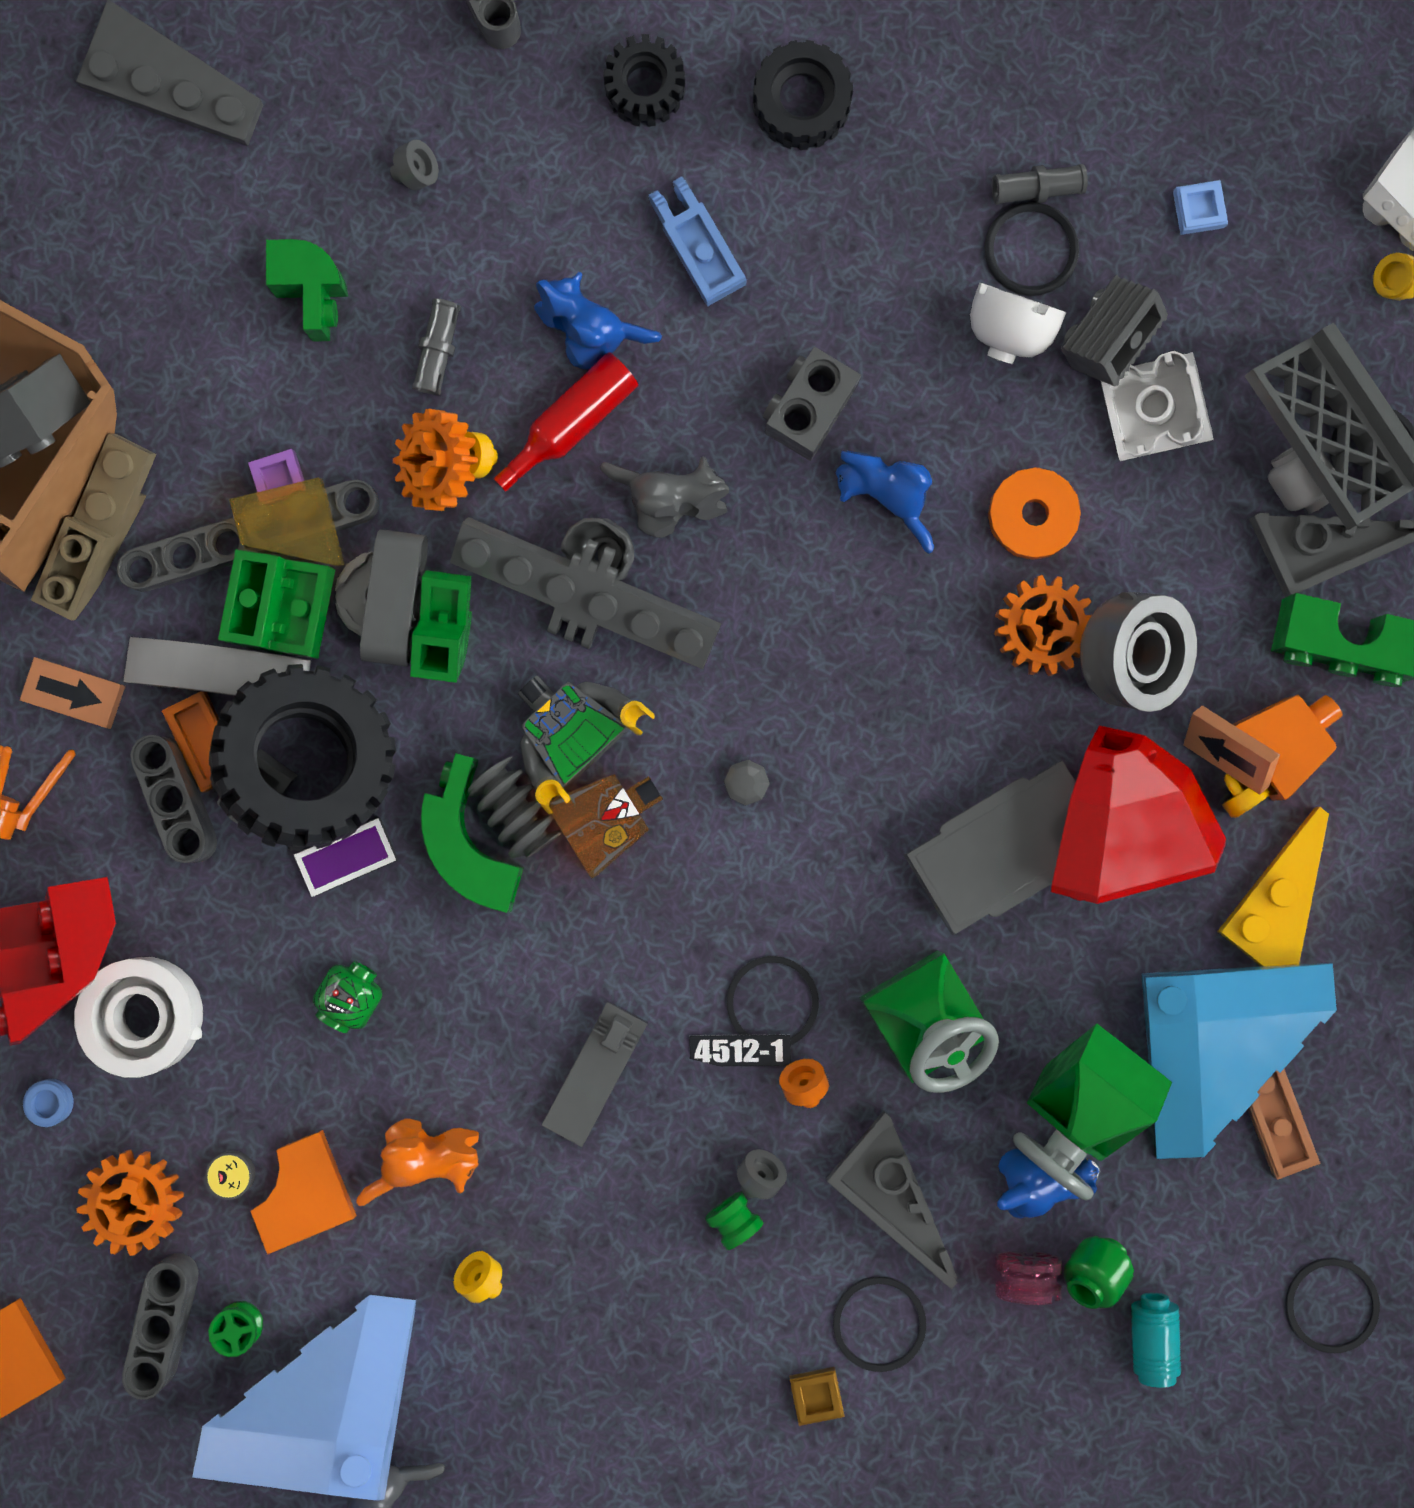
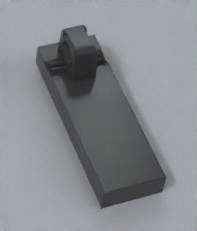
M607 1001L542 1126L583 1147L648 1022Z

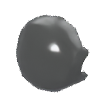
M583 518L569 527L561 543V551L566 555L567 559L571 560L575 552L583 554L589 539L599 543L597 548L599 562L607 546L616 550L611 567L619 570L616 577L617 580L622 581L627 577L634 560V547L629 534L624 528L607 518Z

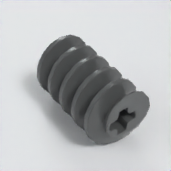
M511 756L476 778L468 788L467 794L471 798L485 795L478 804L477 809L481 813L495 810L487 824L491 828L505 825V828L498 837L501 843L516 841L508 853L510 858L513 859L521 856L528 858L559 838L564 832L562 829L552 832L546 830L554 817L552 814L541 817L536 815L541 805L537 800L530 802L526 800V797L533 789L532 784L519 787L515 784L523 773L522 769L508 772L505 769L513 758Z

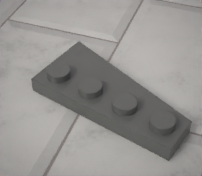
M107 0L76 80L79 86L248 146L263 108L262 101L112 1Z

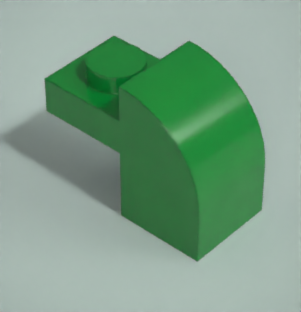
M298 239L266 240L267 287L276 298L303 297V330L312 342L330 341V327H337L338 325L337 304L335 299H330V297H348L345 280L337 266L322 248L311 242Z
M425 570L421 585L420 620L412 634L410 677L457 682L466 658L472 611H469L471 576Z

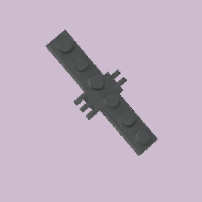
M467 517L462 522L450 563L555 607L547 632L556 635L562 626V621H565L569 624L564 639L573 642L578 629L582 628L585 630V633L582 636L581 646L590 649L598 627L601 626L701 669L704 668L722 624L617 580L616 577L619 570L611 567L616 552L615 549L607 546L599 562L594 560L599 543L589 539L584 553L575 552L572 559L569 560L470 517Z

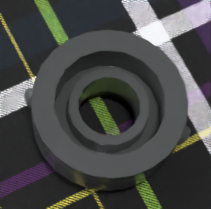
M1122 592L1107 599L1095 610L1087 622L1080 644L1082 672L1093 693L1110 705L1146 712L1162 710L1171 705L1182 694L1189 683L1197 657V636L1190 613L1175 598L1159 594Z

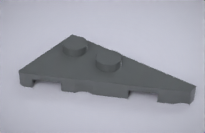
M1259 513L1249 519L1285 597L1299 593L1414 542V520L1400 519L1394 522L1373 521L1367 518L1355 527L1347 530L1337 516L1331 518H1319L1315 515L1288 517L1269 516V513Z
M883 1110L826 1177V1180L952 1290L958 1283L956 1280L957 1275L894 1128L892 1119Z

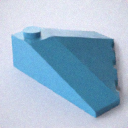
M1333 963L1141 974L1148 1062L1172 1082L1158 1120L1154 1123L1156 1158H1195L1207 1155L1216 1145L1213 1140L1232 1119L1237 1121L1260 1096L1257 1091L1276 1070L1281 1073L1304 1047L1301 1042L1321 1021L1325 1024L1337 1011Z

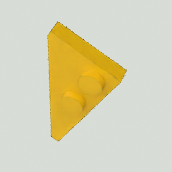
M1315 807L1217 931L1261 967L1299 965L1329 817V813L1321 807Z

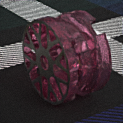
M1004 1252L996 1256L995 1268L1000 1272V1279L995 1282V1295L997 1298L1028 1305L1052 1304V1296H1055V1301L1062 1299V1286L1057 1283V1276L1062 1273V1260L1060 1257L1041 1252H1032V1256H1026V1252Z

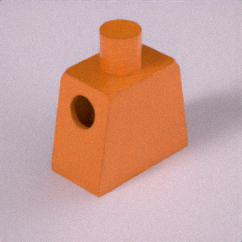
M1299 695L1284 698L1232 724L1280 754L1272 780L1267 788L1270 791L1268 794L1272 801L1286 800L1292 796L1336 750V743L1325 729L1340 719L1343 714L1337 703L1327 695L1322 696L1309 707Z

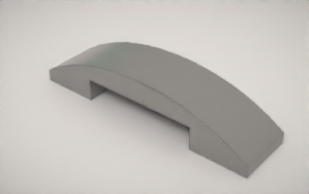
M130 637L123 682L236 696L237 690L247 681L252 684L258 681L260 674L274 668L277 673L286 671L288 665L302 664L303 671H310L311 660L213 645Z

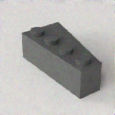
M60 354L47 359L30 373L25 370L0 385V468L21 457L20 450L26 448L30 454H34L54 443L56 440L52 433L91 403Z

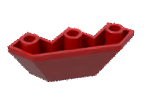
M1099 725L1086 749L1070 798L1051 892L1068 896L1075 900L1099 904L1215 873L1225 848L1226 837L1192 770L1145 735Z
M108 877L47 887L44 901L0 908V999L2 1004L0 1006V1036L8 1035L10 1046L23 1042L93 983L116 925Z

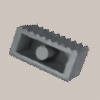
M1115 275L1105 289H1100L1095 293L1090 309L1081 322L1069 328L1061 349L1072 369L1114 387L1118 386L1120 379L1124 378L1125 372L1129 371L1130 365L1135 363L1136 357H1140L1141 350H1145L1146 343L1151 342L1152 336L1156 335L1157 329L1162 326V322L1167 320L1168 313L1159 293L1155 289L1151 290L1147 286L1143 287L1139 283L1135 284L1132 280L1121 279L1118 275Z

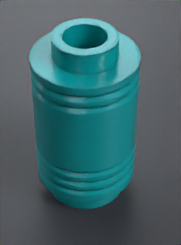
M1145 1293L1140 1296L1141 1301H1135L1131 1304L1133 1372L1138 1375V1381L1143 1385L1159 1388L1170 1387L1176 1384V1377L1181 1375L1179 1306L1169 1301V1296L1165 1294Z

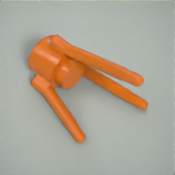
M0 745L1 839H11L15 828L26 831L31 816L75 757L74 750L66 752L21 812L18 810L19 801L2 795L12 749L8 746L3 747Z

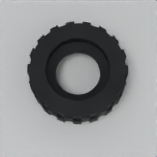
M795 40L788 42V45L783 47L781 45L773 49V53L769 57L766 56L763 59L761 68L757 70L754 80L753 111L754 115L758 117V125L761 130H765L769 134L768 138L774 142L782 143L783 147L789 149L795 147L799 148V150H808L809 147L816 146L818 148L823 146L827 140H833L838 135V130L841 127L843 128L847 122L853 94V82H850L851 73L848 66L845 67L843 64V58L838 53H833L830 47L824 44L821 46L811 40H806L805 42H797ZM794 76H810L816 79L824 90V103L820 110L811 116H794L787 112L781 103V89L785 82Z

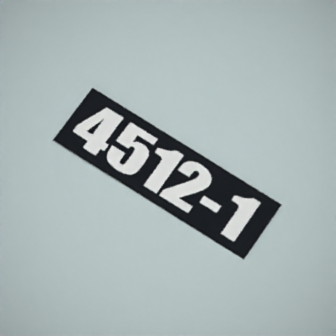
M689 1035L690 1059L720 1067L788 1066L791 1063L790 1035Z

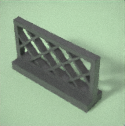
M1334 323L1324 327L1311 338L1257 366L1245 375V378L1347 530L1355 527L1414 489V441ZM1298 360L1308 374L1298 371ZM1269 373L1284 379V393L1275 390L1265 375ZM1297 385L1312 390L1311 404L1296 398ZM1324 398L1326 399L1334 413L1323 409ZM1295 412L1310 418L1309 432L1299 427L1294 419ZM1323 423L1337 428V442L1322 437ZM1350 437L1360 451L1349 447ZM1321 451L1336 456L1335 470L1326 467L1320 458ZM1349 461L1363 466L1362 481L1348 476ZM1376 475L1386 490L1375 486ZM1347 489L1362 495L1361 512L1357 513L1348 500Z

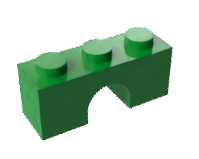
M1294 593L1282 599L1271 652L1284 654L1283 661L1285 663L1311 667L1313 661L1329 665V673L1345 677H1356L1357 672L1374 675L1373 683L1388 687H1401L1402 682L1414 680V620L1390 614L1370 620L1366 639L1361 645H1357L1346 640L1339 630L1338 616L1341 603Z

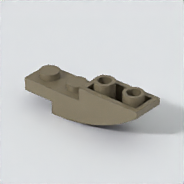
M108 433L74 517H65L31 598L33 602L71 621L77 619L103 581L144 503L146 495L140 492L157 454L118 434Z

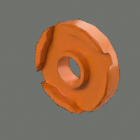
M1036 467L1019 470L1003 480L991 497L988 511L991 532L996 540L1014 556L1030 560L1051 557L1066 547L1078 530L1081 516L1078 495L1070 483L1054 471ZM1037 502L1045 508L1046 520L1042 525L1033 526L1024 520L1022 510L1026 503Z

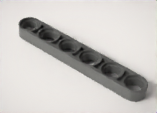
M358 479L349 480L131 549L119 559L117 574L121 582L127 587L140 592L151 591L233 565L235 552L230 555H222L216 547L218 537L226 531L237 533L239 537L237 550L268 554L366 523L377 514L379 497L376 491L365 481ZM355 490L366 491L370 497L369 507L360 514L350 513L346 508V499ZM311 504H321L326 509L327 516L325 521L318 527H307L303 522L304 510ZM271 517L279 518L283 524L281 536L274 541H264L259 531L262 522ZM182 545H191L196 552L195 562L186 569L177 568L173 562L175 550ZM146 558L152 565L151 576L142 583H136L130 576L131 565L138 559Z

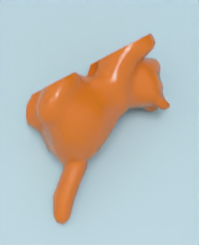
M404 1119L396 1122L385 1133L386 1146L381 1151V1158L383 1159L381 1166L382 1177L366 1186L357 1197L356 1203L358 1206H364L394 1187L413 1186L431 1178H446L453 1182L457 1193H463L466 1181L472 1176L474 1170L479 1165L477 1150L471 1147L478 1142L479 1133L473 1130L454 1128L432 1137L427 1135L424 1129H422L420 1121Z

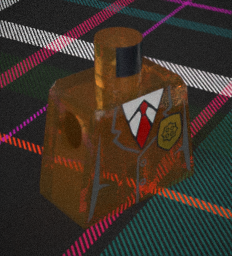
M614 774L567 793L570 797V801L567 804L561 796L550 800L549 807L553 811L552 816L589 876L593 879L605 871L650 830L641 813L663 800L649 776L625 790L618 777Z

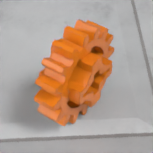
M425 409V413L412 414L413 424L404 423L402 425L405 434L404 440L396 439L395 445L401 449L399 456L393 458V463L399 465L401 469L395 476V481L405 483L401 494L403 497L412 498V506L435 511H444L445 507L455 508L457 506L456 497L466 498L468 495L467 489L464 486L465 482L475 480V476L469 471L470 465L478 462V457L470 455L469 451L476 443L475 438L464 436L469 426L465 422H457L458 415L456 413L435 409Z
M1043 575L1037 576L1034 579L1033 588L1027 582L1022 581L1017 585L1020 597L1012 593L1005 595L1003 600L1010 608L1000 609L995 615L999 620L1005 621V626L994 631L995 636L1006 637L1007 643L1000 649L1001 653L1013 650L1016 656L1013 659L1012 665L1017 667L1024 661L1028 662V673L1031 675L1036 674L1041 666H1044L1047 676H1052L1057 673V663L1066 671L1073 668L1074 661L1071 656L1080 658L1082 634L1092 616L1085 615L1083 610L1091 603V600L1086 598L1078 601L1075 595L1078 592L1079 586L1075 584L1069 589L1064 590L1062 589V577L1059 576L1053 579L1050 586L1046 585ZM1043 596L1038 609H1020L1026 601ZM1063 604L1070 611L1073 621L1069 620L1062 608ZM1048 613V623L1050 626L1055 627V630L1044 637L1042 635L1043 627L1036 624V621H1039ZM1017 630L1023 631L1029 641L1028 648L1019 639ZM1053 642L1070 643L1063 652L1048 656Z
M126 1150L119 1154L118 1160L113 1155L101 1161L102 1169L96 1167L86 1174L93 1184H86L78 1190V1194L88 1198L87 1203L76 1208L77 1213L88 1214L90 1219L81 1228L83 1232L92 1229L98 1232L93 1242L96 1246L106 1240L110 1241V1254L115 1255L125 1245L130 1256L140 1252L143 1245L148 1250L153 1249L160 1244L159 1236L166 1238L174 1231V1228L168 1221H175L182 1216V1211L173 1207V1203L183 1198L184 1192L172 1191L171 1184L175 1183L179 1176L178 1174H171L167 1177L164 1175L163 1170L167 1165V1161L164 1159L155 1165L150 1164L151 1152L145 1151L141 1153L136 1160L132 1150ZM128 1172L127 1177L122 1179L121 1185L108 1184L116 1174ZM150 1182L154 1186L158 1196H156L153 1188L150 1185ZM128 1194L131 1195L130 1202L123 1200V1197ZM130 1203L132 1205L137 1206V1208L133 1211H130ZM138 1221H154L148 1229L133 1232L134 1228L138 1225Z

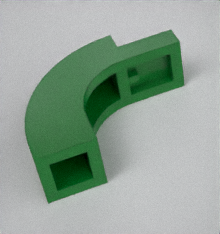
M455 753L453 762L446 761L441 773L439 787L445 789L443 797L428 793L424 794L421 825L428 855L438 873L456 892L479 905L505 913L511 912L524 867L499 861L485 855L470 839L465 825V808L469 796L467 790L473 782L479 760Z

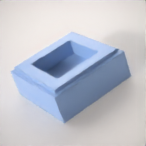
M1220 180L1180 186L1174 189L1173 195L1180 235L1221 229L1228 225Z

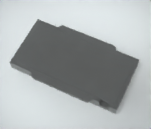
M1063 760L1029 780L1022 777L1013 781L942 824L939 828V834L904 854V857L951 935L957 934L988 914L991 917L1000 916L1052 884L1069 802L1076 783Z

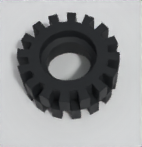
M641 34L642 42L636 43L633 35L626 38L627 47L623 48L619 42L614 47V57L609 54L606 59V69H604L603 74L606 98L609 99V106L613 112L617 110L619 118L623 121L630 118L634 126L640 127L641 121H647L648 127L656 126V119L661 118L664 123L670 119L669 113L671 111L676 114L680 108V100H683L685 95L684 63L681 56L677 58V50L672 44L665 48V39L657 36L655 43H650V35ZM641 67H649L656 70L662 78L660 89L649 96H639L633 93L628 87L627 81L634 70Z

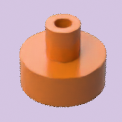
M800 1059L790 1063L781 1072L779 1083L786 1100L795 1106L816 1107L829 1088V1082L823 1066L813 1059Z

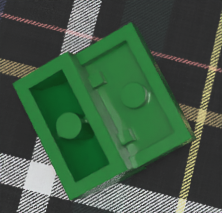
M236 549L218 640L256 650L318 659L336 569L325 565L286 560L276 555Z

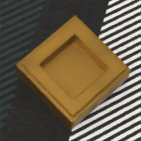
M835 1367L789 1376L799 1426L845 1417Z

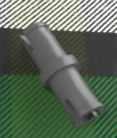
M1084 164L1046 169L1044 165L1033 166L1029 172L1006 175L996 174L992 177V197L995 205L1033 199L1035 203H1043L1047 201L1048 197L1086 193L1088 176Z
M434 298L432 300V309L425 337L420 338L418 348L422 351L412 389L441 396V387L448 357H453L455 347L451 344L458 315L461 311L460 305L444 299Z

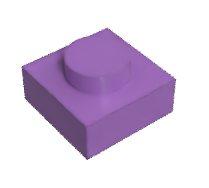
M289 449L248 462L261 506L267 507L308 494L294 450Z

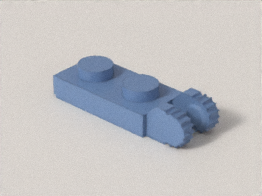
M681 176L673 181V186L677 198L683 203L686 211L674 217L666 199L658 190L649 194L648 197L663 224L664 233L708 307L745 286L747 280L704 204L697 201L686 180Z

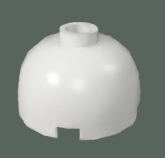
M979 283L970 313L971 328L978 340L990 346L988 356L1013 364L1016 356L1033 357L1043 353L1056 338L1066 312Z

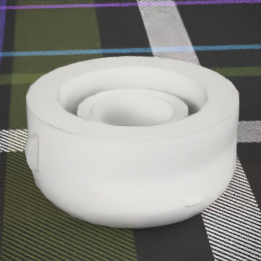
M155 957L126 959L111 963L99 970L93 983L80 993L74 1011V1027L77 1039L86 1056L96 1066L106 1072L125 1078L144 1077L169 1068L179 1062L192 1049L197 1039L202 1038L203 1004L196 985L181 968L169 961ZM135 994L147 996L158 1007L160 1016L158 1027L147 1038L138 1037L132 1033L126 1024L124 1014L126 1003Z

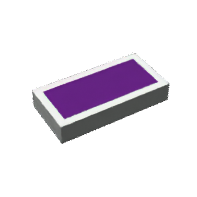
M381 818L361 825L355 833L344 840L334 841L330 846L316 849L313 846L294 855L311 897L318 896L399 860Z

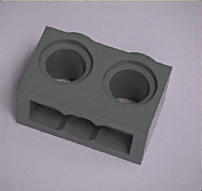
M814 346L807 359L800 355L794 362L786 377L792 383L782 397L776 393L768 404L762 416L768 420L765 434L807 460L812 461L856 390L861 374ZM815 375H823L831 381L833 387L826 392H817L810 387L808 380ZM791 413H800L808 419L809 426L804 430L794 431L787 427L784 419Z

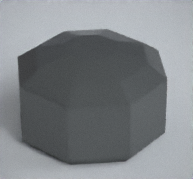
M750 760L731 765L724 780L729 798L745 806L762 800L770 784L764 767Z

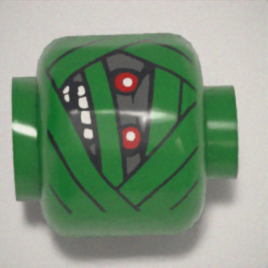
M353 961L350 967L333 965L313 996V1004L318 1009L315 1016L326 1025L342 1033H348L350 1028H363L382 998V990L374 982L377 973L357 961Z

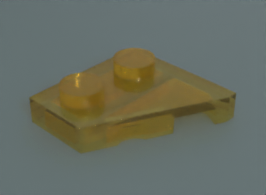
M318 477L229 499L241 545L334 566L345 565L322 478Z

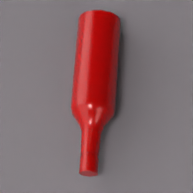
M607 352L533 421L524 449L507 467L493 478L494 481L506 492L536 464L565 456L639 386L632 373L616 356Z

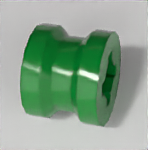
M742 1191L727 1198L713 1208L705 1217L708 1225L717 1228L722 1235L721 1243L726 1250H731L748 1240L764 1224L758 1214L751 1213L747 1207L748 1199Z
M235 1301L227 1305L210 1324L208 1331L212 1347L219 1354L227 1357H237L246 1353L261 1336L263 1330V1317L259 1309L246 1301ZM234 1317H236L238 1321L246 1325L241 1326L239 1323L235 1322Z

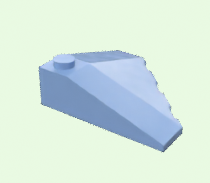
M376 1295L367 1296L355 1306L357 1311L334 1329L329 1326L301 1348L302 1354L281 1371L273 1370L245 1392L246 1398L224 1416L217 1414L202 1426L192 1477L333 1496L384 1500L416 1300Z

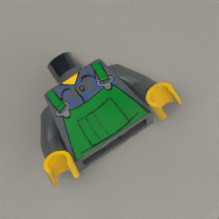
M535 676L518 692V695L534 711L521 725L525 734L522 736L520 746L525 773L536 790V800L548 814L553 813L549 807V802L553 797L560 795L567 804L570 801V797L564 788H568L626 734L629 729L636 735H642L643 732L636 727L637 719L642 715H648L651 719H654V713L641 702L631 700L612 687L588 681L575 686L568 681L554 693L539 676Z

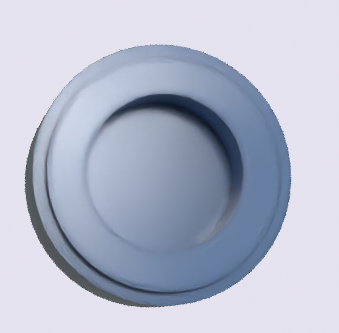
M45 1079L33 1084L26 1091L23 1099V1110L26 1117L33 1124L41 1127L54 1126L64 1121L70 1115L74 1103L73 1095L70 1088L62 1081Z

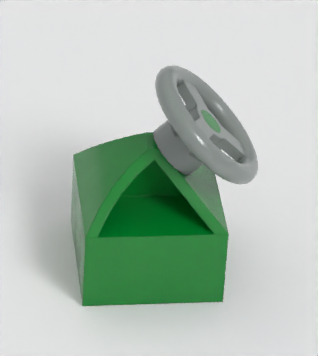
M938 950L859 997L907 1078L922 1090L932 1093H944L959 1089L980 1076L991 1064L997 1053L999 1038L996 1029L991 1023L984 1020L946 955ZM984 1041L980 1054L968 1066L966 1060L969 1056V1049ZM943 1065L949 1069L953 1068L955 1072L954 1075L945 1078H931L927 1076V1074Z
M1096 1023L1046 1064L1027 1101L1031 1108L1056 1128L1048 1139V1143L1043 1147L1022 1132L1014 1134L1013 1143L1025 1156L1064 1188L1082 1200H1090L1094 1194L1093 1189L1074 1172L1087 1156V1153L1102 1161L1157 1122L1172 1082Z

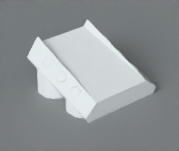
M1414 127L1393 151L1363 193V213L1365 218L1378 226L1390 224L1400 233L1402 244L1414 251Z
M1171 351L1161 354L1153 362L1136 366L1130 365L1129 371L1125 372L1124 378L1120 379L1119 385L1115 387L1101 381L1120 461L1214 440L1193 352L1181 354Z

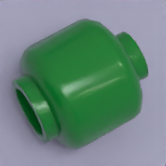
M1094 1236L1085 1238L1077 1246L1064 1266L1063 1276L1067 1284L1068 1293L1080 1305L1090 1309L1109 1308L1119 1301L1132 1281L1134 1267L1122 1244L1112 1238Z

